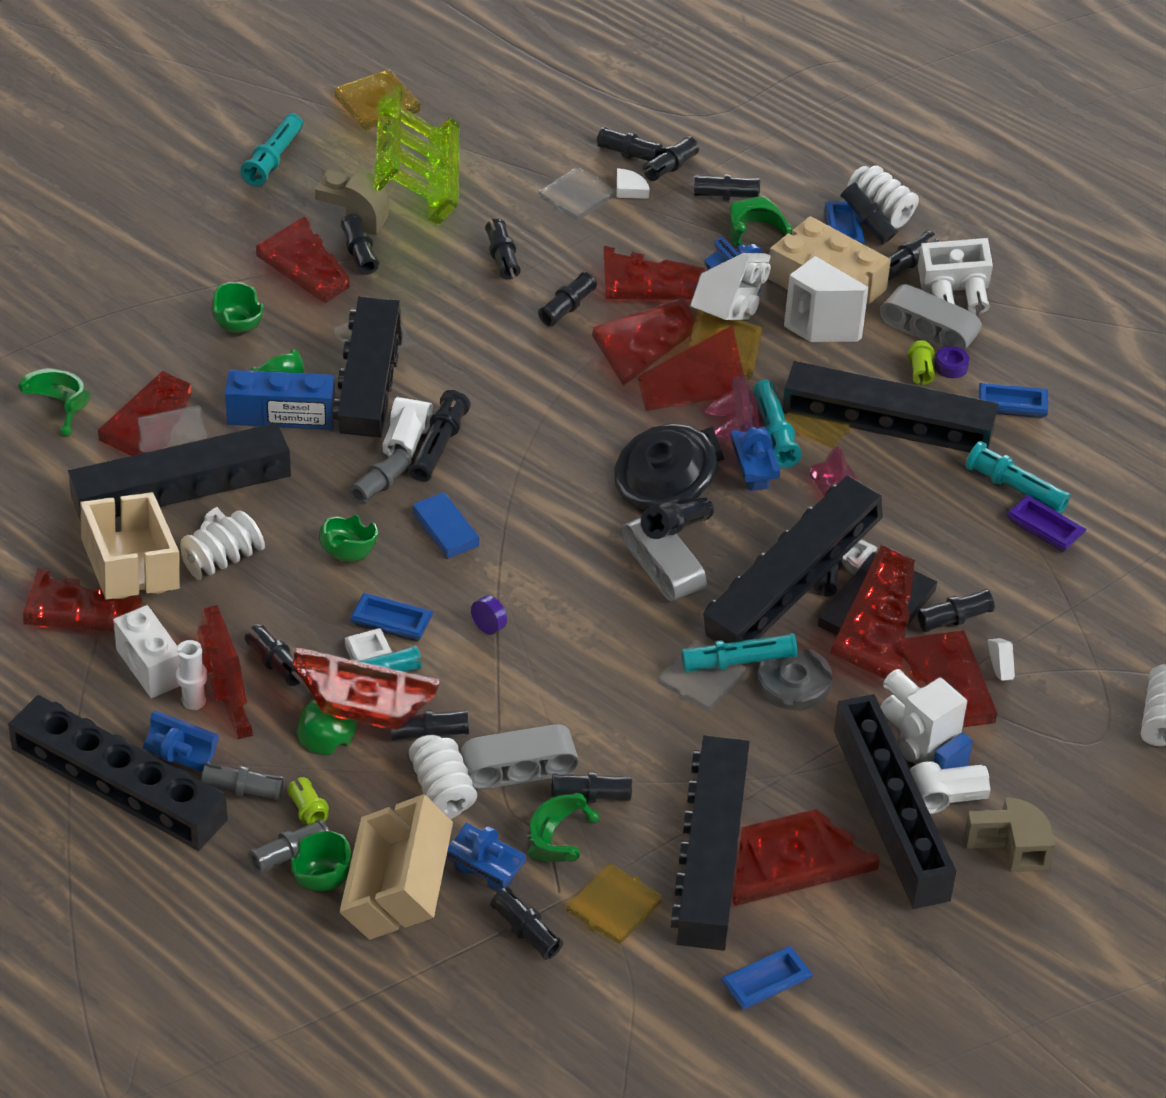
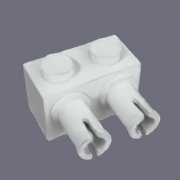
M988 238L921 243L918 271L922 291L932 293L934 296L954 304L952 291L966 290L969 311L976 314V305H978L979 314L989 310L990 306L985 288H989L993 264Z
M896 669L886 677L885 685H883V688L893 695L889 696L880 707L884 716L901 730L899 748L903 756L915 765L922 762H934L936 750L958 734H961L967 700L941 677L924 688H919L903 671Z

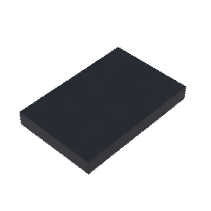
M873 551L820 615L818 626L883 657L917 615L918 610L925 605L936 591L937 581Z

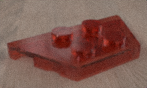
M218 605L203 608L197 636L203 649L202 664L207 669V673L212 672L214 677L211 678V685L215 699L217 701L223 700L238 739L253 736L252 726L243 708V705L247 704V698L238 654Z
M298 647L295 649L292 661L322 713L330 714L340 719L348 718L370 723L376 727H388L399 730L436 696L440 684L438 679Z
M817 809L742 827L733 903L737 906L876 871L879 869L880 859L873 851L867 855L853 844V836L842 828L834 826L830 819Z

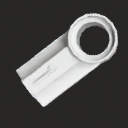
M402 397L395 398L391 411L390 427L383 442L384 454L390 456L396 449H402L410 458L413 457L421 434H426L429 430L432 403Z
M922 762L910 769L930 814L944 810L949 803L989 799L990 784L986 766L974 765L941 769L937 763Z

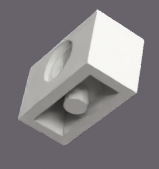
M146 605L113 619L116 649L150 698L179 687L180 685L176 677V671L179 667L178 646L149 606Z

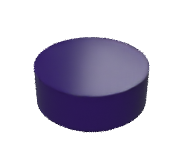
M944 347L936 353L934 368L938 374L946 378H960L967 373L970 358L964 350L958 347Z
M486 595L472 604V618L477 627L484 633L492 635L506 626V611L496 598Z

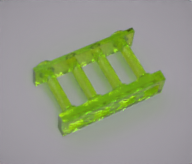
M396 86L389 95L385 94L380 99L376 108L378 111L376 164L374 166L375 189L381 191L391 179L427 199L428 220L440 225L458 206L460 123L449 117L441 126L434 127L402 107L403 89ZM401 122L428 137L430 144L403 129ZM403 143L427 157L430 165L400 148V144ZM400 163L427 178L429 185L400 169Z

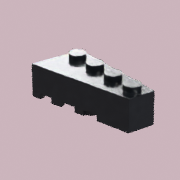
M358 296L356 310L351 309L349 313L348 329L352 330L351 339H345L343 359L347 360L346 369L340 368L338 389H342L340 399H334L332 417L338 420L339 432L341 434L381 438L389 403V395L385 391H392L394 367H397L399 358L398 346L402 345L403 340L400 300Z

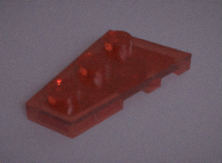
M681 298L593 327L592 337L624 386L697 331L699 322L684 299Z

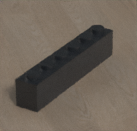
M794 361L785 385L782 410L784 414L970 453L979 441L986 443L989 449L999 403Z
M278 423L268 424L68 470L71 498L80 522V502L114 498L115 517L121 516V496L153 492L159 507L290 477V450Z
M848 474L838 484L832 485L827 490L825 496L814 507H809L804 512L801 520L790 530H785L778 538L776 544L766 553H761L751 568L742 576L736 577L726 592L707 605L703 613L706 636L713 641L723 640L724 643L759 639L883 518L882 495Z
M875 694L838 701L834 726L835 736L912 908L916 909L951 901L957 871Z
M703 735L701 751H693L691 773L698 774V779L689 781L687 803L694 804V809L685 811L683 833L690 834L689 841H681L679 864L686 865L685 872L677 871L675 896H682L681 904L673 903L670 928L678 929L677 945L722 951L726 949L749 740Z

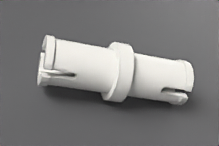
M186 640L177 647L179 667L176 671L178 684L181 686L182 705L189 710H198L206 703L204 684L207 681V669L202 664L201 644L194 640Z

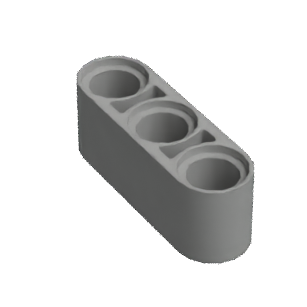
M906 284L897 287L880 308V315L886 324L939 348L953 346L965 351L982 330L980 319L971 311Z
M641 518L623 524L622 535L627 548L669 601L678 600L706 588L707 579L703 567L677 534L667 535L661 539H652L643 532Z
M560 724L480 736L468 740L461 748L463 762L468 769V775L472 779V786L477 789H489L552 778L553 773L568 775L575 771L579 765L570 730Z

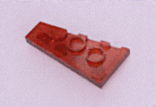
M881 544L831 648L830 654L883 679H886L896 669L903 671L902 661L906 649L905 632L909 620L908 603L912 591L914 559Z

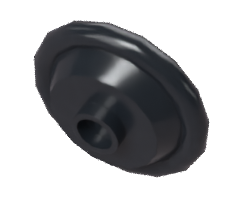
M670 423L651 427L635 436L621 450L614 467L615 486L626 502L640 510H646L652 506H660L666 502L681 504L694 501L712 482L717 469L716 449L706 434L692 426Z

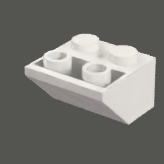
M742 253L702 273L690 306L725 320L749 319L750 315H753L758 308L760 297L757 295L761 283H765L770 274L771 265L768 263L771 255L765 253Z
M814 256L789 275L784 327L809 342H858L862 339L869 287Z

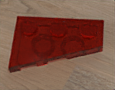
M305 216L256 245V256L324 303L350 288L349 276L333 254L328 253L323 247V240L318 233H313L310 229V222Z
M603 246L605 299L689 301L693 299L700 276L705 272L703 267L667 259L660 263L644 260V254L632 252L631 257L616 254L615 248Z
M733 325L648 370L638 378L645 411L743 395L748 391Z
M162 371L98 430L99 441L130 456L162 449L163 446L167 445L170 439V431L174 423L179 421L191 396V384Z
M38 568L23 611L24 625L44 628L61 627L115 632L113 619L141 608L142 598L129 596L124 599H105L101 587L95 590L80 586V580L67 577L64 581L50 577V571Z
M964 630L895 639L892 641V652L898 658L903 657L911 666L910 672L918 681L923 680L928 685L941 677L967 700L962 728L996 723V708Z

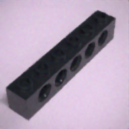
M37 695L8 723L12 750L198 851L228 821L226 795L220 789L193 778L182 768H175L165 763L150 751H143L128 743L122 736L109 733L98 727L92 720L79 717L66 710L58 702H51Z

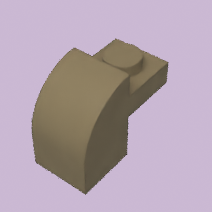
M357 167L352 176L327 170L315 188L316 200L346 207V216L349 214L360 216L366 233L377 235L389 217L388 193L382 182L365 169Z
M1005 798L1002 810L968 811L964 832L966 849L1005 847L1011 872L1050 870L1055 842L1050 822L1039 808L1021 799Z

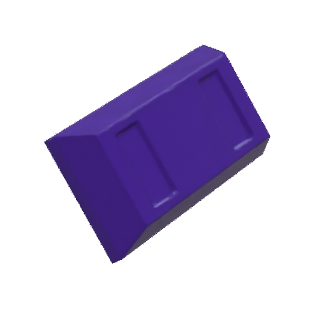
M1026 495L1006 514L1012 523L1062 552L1066 551L1086 532V528L1029 495Z

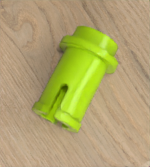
M926 341L912 343L907 352V357L912 362L913 381L919 384V375L921 374L922 385L930 384L935 379L932 363L935 352L933 347Z
M297 778L304 789L302 791L299 790L293 780L288 785L287 793L299 809L298 816L302 823L309 825L318 819L325 822L328 818L329 810L327 802L318 797L308 778Z

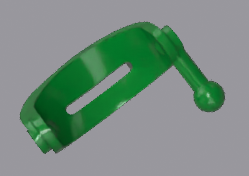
M765 196L737 201L730 205L731 243L737 248L742 245L741 235L746 231L744 223L766 222L776 226L783 236L792 234L791 224H788L778 207Z
M48 368L30 372L18 384V388L23 394H40L65 401L64 411L67 413L64 425L60 428V434L65 437L72 433L70 426L73 414L87 405L91 395L89 391L83 389V382L78 376L58 369Z
M575 793L573 795L557 796L544 802L535 811L530 821L531 834L528 835L529 842L532 843L528 849L530 858L544 862H574L580 857V850L577 847L551 845V839L558 824L576 810L581 809L586 814L588 822H598L600 818L599 813L596 810H592L586 804L584 795Z

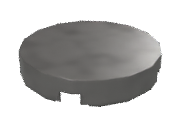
M808 648L806 652L797 650V657L794 658L789 657L760 662V667L757 671V686L762 696L773 705L787 710L813 708L826 700L832 687V669L827 660L814 650Z

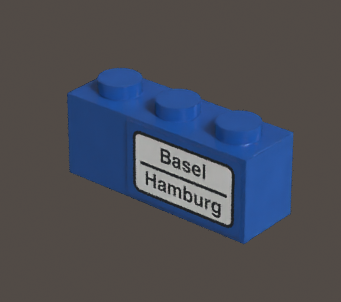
M229 370L225 391L227 425L264 426L278 423L279 427L332 430L334 420L332 412L335 399L334 375Z

